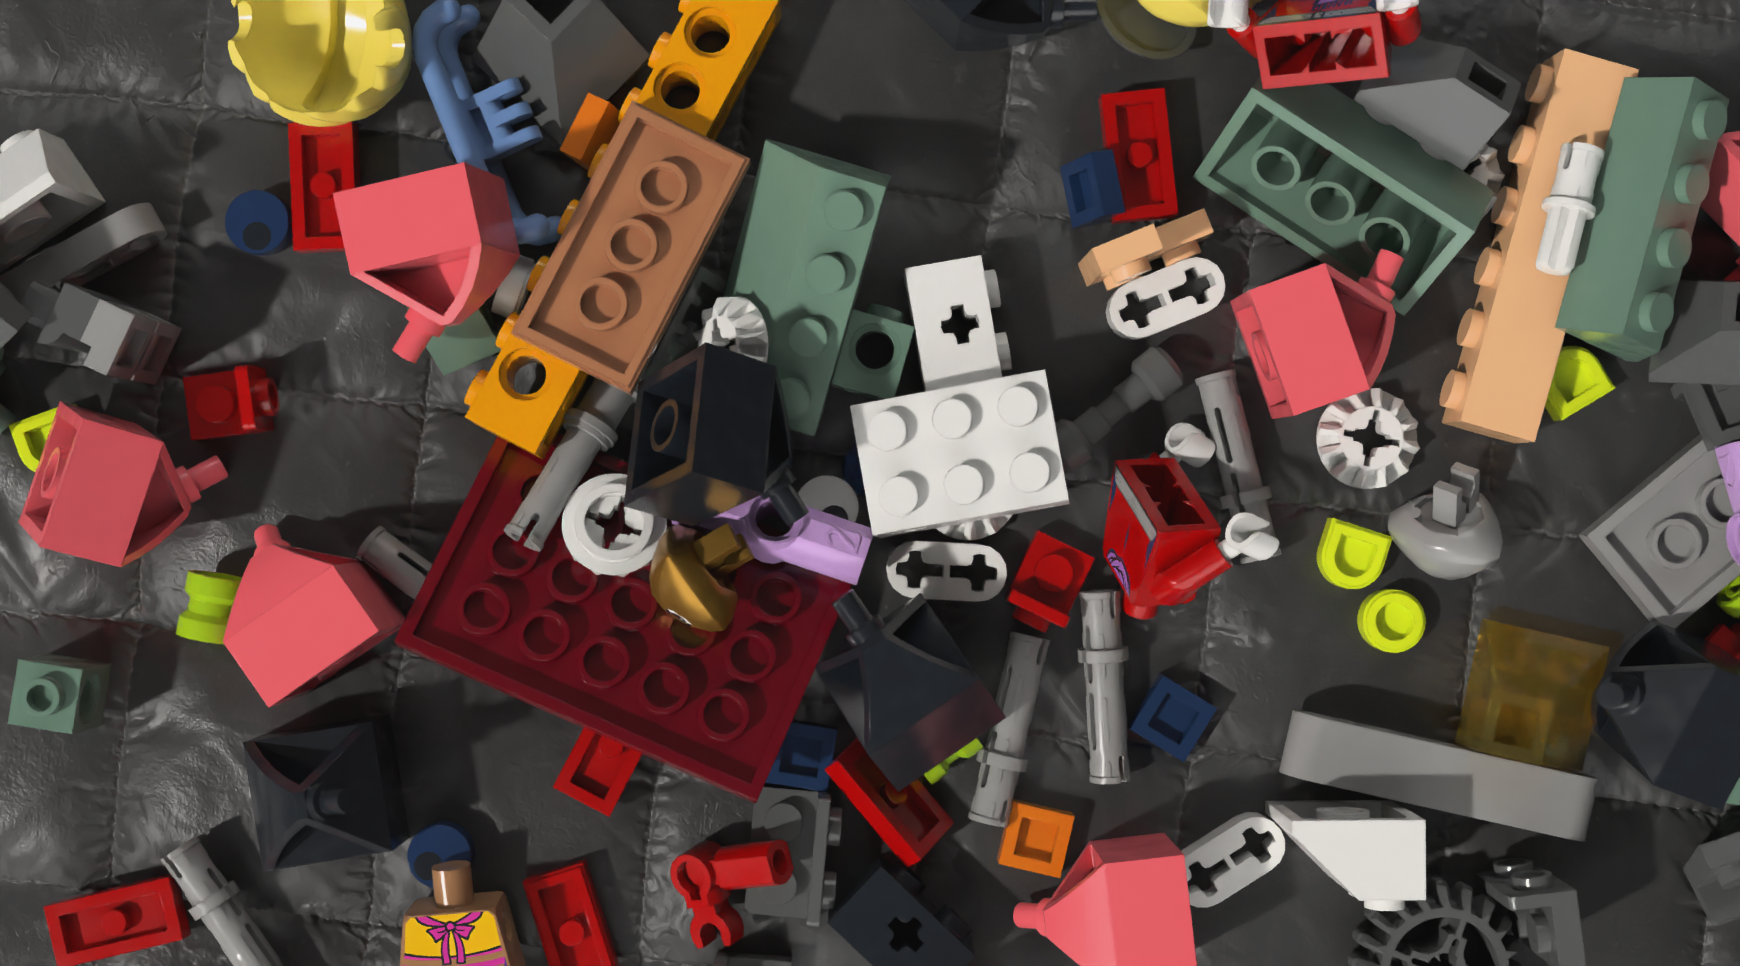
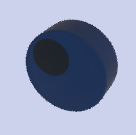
M262 190L244 192L237 196L227 209L225 216L227 235L234 245L250 254L257 256L276 254L288 245L293 236L292 211L282 199Z
M449 821L434 822L419 831L410 842L407 853L410 871L419 882L433 888L431 868L436 864L454 860L469 861L472 867L475 859V846L470 834L462 826Z

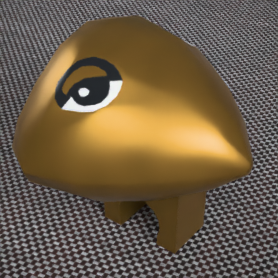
M728 523L709 534L681 525L670 526L659 539L653 555L649 574L651 593L670 617L698 629L710 632L723 631L733 620L738 602V595L727 574L752 560L754 555L745 537L741 533L736 535L732 526Z

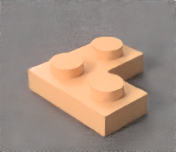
M1205 208L1156 228L1153 223L1096 246L1078 263L1087 287L1103 281L1106 290L1110 291L1143 277V273L1152 269L1149 262L1162 257L1165 266L1168 267L1202 253L1198 242L1207 238L1214 231Z

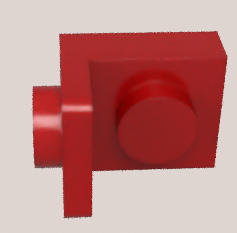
M243 365L236 366L233 371L183 377L191 441H205L274 431L272 416L279 413V395L274 380L271 377L267 378L266 368Z
M1036 530L1003 597L1016 605L1012 617L1044 633L1047 632L1051 622L1066 628L1071 618L1068 616L1069 611L1095 558Z

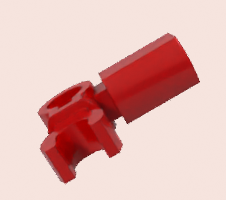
M776 839L721 846L714 841L705 840L688 849L672 862L670 869L672 883L675 889L685 897L687 908L693 909L694 918L691 921L690 933L697 949L704 948L717 939L714 925L721 933L724 947L733 945L744 936L742 918L728 901V897L731 895L730 890L777 886L787 883L791 878L794 866L786 841Z

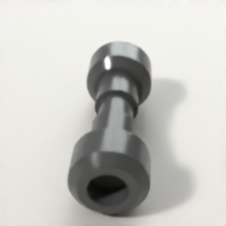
M1159 347L1148 348L1132 361V374L1112 389L1113 393L1098 406H1091L1074 421L1060 419L1055 423L1064 473L1074 474L1093 457L1092 446L1111 432V427L1128 413L1132 415L1151 399L1165 401L1183 386V373L1167 352Z

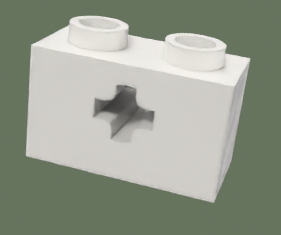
M981 255L904 269L903 276L912 326L915 327L913 334L924 392L1001 378V371L1012 369L1006 332L995 333L991 308L1001 307L995 269L984 271ZM960 310L964 321L974 320L976 328L969 331L966 336V343L957 344L954 333L944 334L941 326L949 323L952 311Z

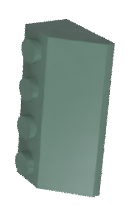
M1259 76L1192 177L1322 263L1330 265L1355 282L1358 281L1359 277L1367 278L1380 249L1388 250L1404 258V262L1391 287L1396 293L1391 304L1394 310L1403 316L1406 315L1475 233L1494 193L1493 190L1447 160H1438L1430 156L1422 149L1419 142L1393 125H1385L1376 121L1367 113L1365 107L1328 83L1263 89L1261 76Z
M1624 77L1604 149V159L1593 193L1592 205L1596 207L1595 217L1585 220L1575 265L1568 278L1555 328L1625 361L1639 362L1660 352L1665 331L1673 319V301L1682 269L1691 255V237L1700 204L1707 196L1709 190V172L1717 143L1726 129L1727 107L1730 99L1696 77Z
M766 139L724 297L746 298L755 304L761 312L768 333L767 363L777 367L790 429L815 436L823 417L831 389V382L892 176ZM730 340L725 349L729 350L730 346L736 345V341Z

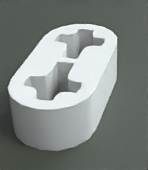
M1194 257L1128 282L1117 289L1108 300L1106 307L1107 323L1114 333L1124 339L1134 341L1147 338L1209 312L1219 304L1224 296L1226 286L1224 275L1219 267L1210 260ZM1191 270L1196 279L1205 276L1208 279L1210 288L1202 293L1203 304H1197L1193 296H1187L1175 302L1172 301L1168 291L1180 287L1187 281L1184 271ZM1133 294L1137 302H1144L1158 296L1162 307L1144 316L1146 327L1138 328L1134 320L1123 322L1120 317L1119 311L1128 305L1126 295Z
M906 541L894 548L886 564L887 578L893 589L901 595L911 598L921 593L925 599L985 601L998 595L1004 587L1007 577L1006 563L1001 555L989 546L975 543ZM910 551H920L923 562L943 565L942 576H922L918 587L908 586L907 577L896 573L897 562L908 561ZM982 554L984 555L985 565L995 568L994 579L984 580L982 590H971L972 585L969 579L950 577V565H971L973 555Z
M1245 812L1233 817L1184 848L1181 852L1185 856L1187 882L1192 877L1191 871L1188 868L1192 863L1198 861L1204 868H1209L1221 860L1225 863L1210 873L1209 880L1212 886L1209 889L1202 891L1196 884L1188 887L1190 905L1208 908L1219 904L1271 871L1280 863L1285 852V839L1281 829L1271 819L1258 812ZM1252 828L1258 834L1268 832L1269 836L1262 841L1265 852L1261 856L1255 857L1251 852L1245 851L1231 859L1229 855L1243 847L1246 843L1242 834L1246 829Z

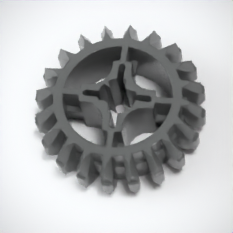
M1432 877L1426 890V900H1405V909L1385 911L1383 914L1377 910L1364 908V915L1374 925L1370 932L1363 929L1353 930L1352 938L1365 947V951L1354 952L1347 957L1350 966H1391V960L1398 961L1403 966H1422L1414 958L1429 963L1433 957L1440 961V956L1451 966H1470L1464 959V949L1467 940L1462 937L1466 923L1472 928L1479 944L1480 966H1524L1518 961L1510 959L1524 947L1521 940L1514 935H1505L1513 924L1506 914L1502 912L1493 913L1495 907L1493 899L1483 893L1473 897L1472 887L1461 881H1458L1449 890L1445 880L1440 877ZM1438 918L1437 921H1430L1427 930L1420 937L1411 940L1402 939L1416 925Z

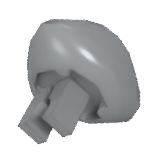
M1456 462L1451 467L1450 484L1439 480L1433 486L1432 494L1417 497L1393 510L1388 515V531L1394 543L1419 569L1433 577L1446 580L1465 578L1494 566L1500 558L1503 545L1500 524L1490 502L1482 493H1479V469Z

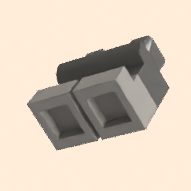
M33 281L21 303L33 313L27 322L43 329L37 343L87 353L88 355L83 365L101 374L156 385L182 330L181 327L114 296L66 282L62 290L58 291L43 283Z

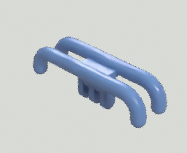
M436 0L422 11L414 25L412 49L415 62L457 164L465 162L504 178L518 244L541 246L559 241L562 235L557 233V228L561 217L551 216L547 218L539 213L526 216L520 207L501 160L543 139L538 125L525 127L517 132H514L512 126L533 116V111L528 101L519 102L507 108L503 106V102L524 91L519 78L506 79L474 94L459 58L458 45L463 35L479 25L481 20L480 12L475 6L470 4L461 6L457 0Z

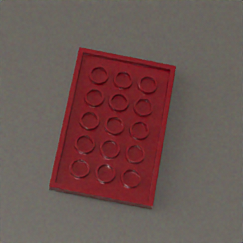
M557 434L544 460L497 436L394 640L396 645L756 804L837 620L838 613L831 603L849 591L852 584L784 561L771 564L753 558L727 574L738 595V602L733 620L726 629L710 632L688 626L670 617L653 597L649 580L652 561L649 566L633 571L625 577L606 574L596 575L590 569L575 561L566 546L562 534L563 511L543 543L544 547L540 552L523 546L536 525L535 520L530 521L518 542L509 537L504 532L505 526L511 522L564 435ZM598 451L577 488L586 481L600 475L611 473L627 475L629 464ZM621 502L619 510L614 511L610 519L600 517L597 520L588 517L604 528V549H608L610 543H614L619 534L630 536L633 533L640 536V534L634 533L632 528L625 525L624 502ZM667 519L668 529L670 526H674V524H672V520ZM760 521L757 522V527L768 536L779 537L786 534Z

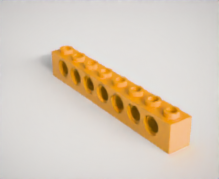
M680 0L678 11L683 13L678 25L672 35L663 32L657 40L648 61V66L653 68V71L642 90L634 87L629 92L621 107L618 122L621 123L633 100L715 141L782 17L781 0ZM709 31L720 32L729 39L727 45L715 53L703 52L695 46V43L702 34ZM678 86H689L699 93L697 101L685 109L673 108L665 102L667 94ZM603 143L598 149L589 167L588 178H592L609 144ZM573 199L564 211L557 228L558 234H563L579 203L578 200ZM543 255L536 263L527 282L526 289L532 292L550 259L549 257ZM512 312L505 320L497 336L495 345L501 351L489 372L481 369L468 388L464 403L469 405L470 408L465 418L544 460L564 423L563 416L574 405L589 374L515 338L511 332L520 315ZM530 363L543 365L546 370V379L543 386L532 394L517 393L514 379L518 370Z

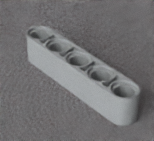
M1297 709L1292 710L1279 768L1280 773L1306 781L1575 841H1585L1599 780L1587 774Z

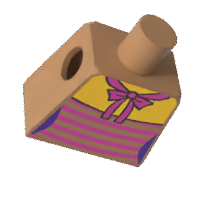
M454 860L434 865L431 868L434 896L416 899L404 915L400 966H526L506 894L502 891L474 893L471 863L469 861Z

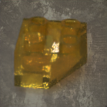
M1482 619L1455 742L1478 752L1541 766L1583 771L1593 725L1591 698L1604 674L1610 647Z

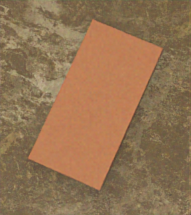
M632 100L511 334L515 338L629 395H633L751 165L750 158Z

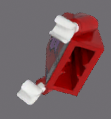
M1208 0L1207 13L1208 26L1226 28L1228 34L1251 56L1258 59L1263 89L1387 78L1391 74L1392 44L1401 47L1413 43L1421 32L1422 20L1418 7L1419 0H1278L1261 17L1249 8V0Z
M1177 423L1169 429L1164 441L1166 450L1162 454L1158 455L1154 451L1147 459L1115 460L1103 540V554L1124 591L1121 608L1127 615L1133 618L1151 619L1157 615L1160 605L1175 606L1189 603L1195 599L1199 588L1233 567L1231 559L1240 553L1261 561L1270 558L1279 547V540L1265 532H1260L1266 529L1270 522L1252 513H1238L1234 515L1226 527V539L1222 542L1218 541L1221 527L1179 465L1180 460H1183L1195 468L1203 466L1212 457L1216 446L1211 439L1205 436L1203 431L1189 423Z

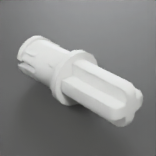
M1567 142L1561 145L1554 185H1552L1550 197L1543 199L1541 205L1542 210L1548 213L1535 263L1536 268L1541 272L1556 276H1568L1574 268L1585 220L1594 218L1596 213V207L1592 205L1593 193L1605 151L1595 145L1582 142H1573V145Z

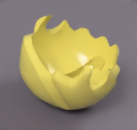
M231 0L234 8L238 5L239 16L238 32L232 39L228 40V50L232 63L245 74L254 96L269 103L275 113L291 121L308 126L328 127L364 119L379 111L402 89L409 75L412 61V30L404 0Z

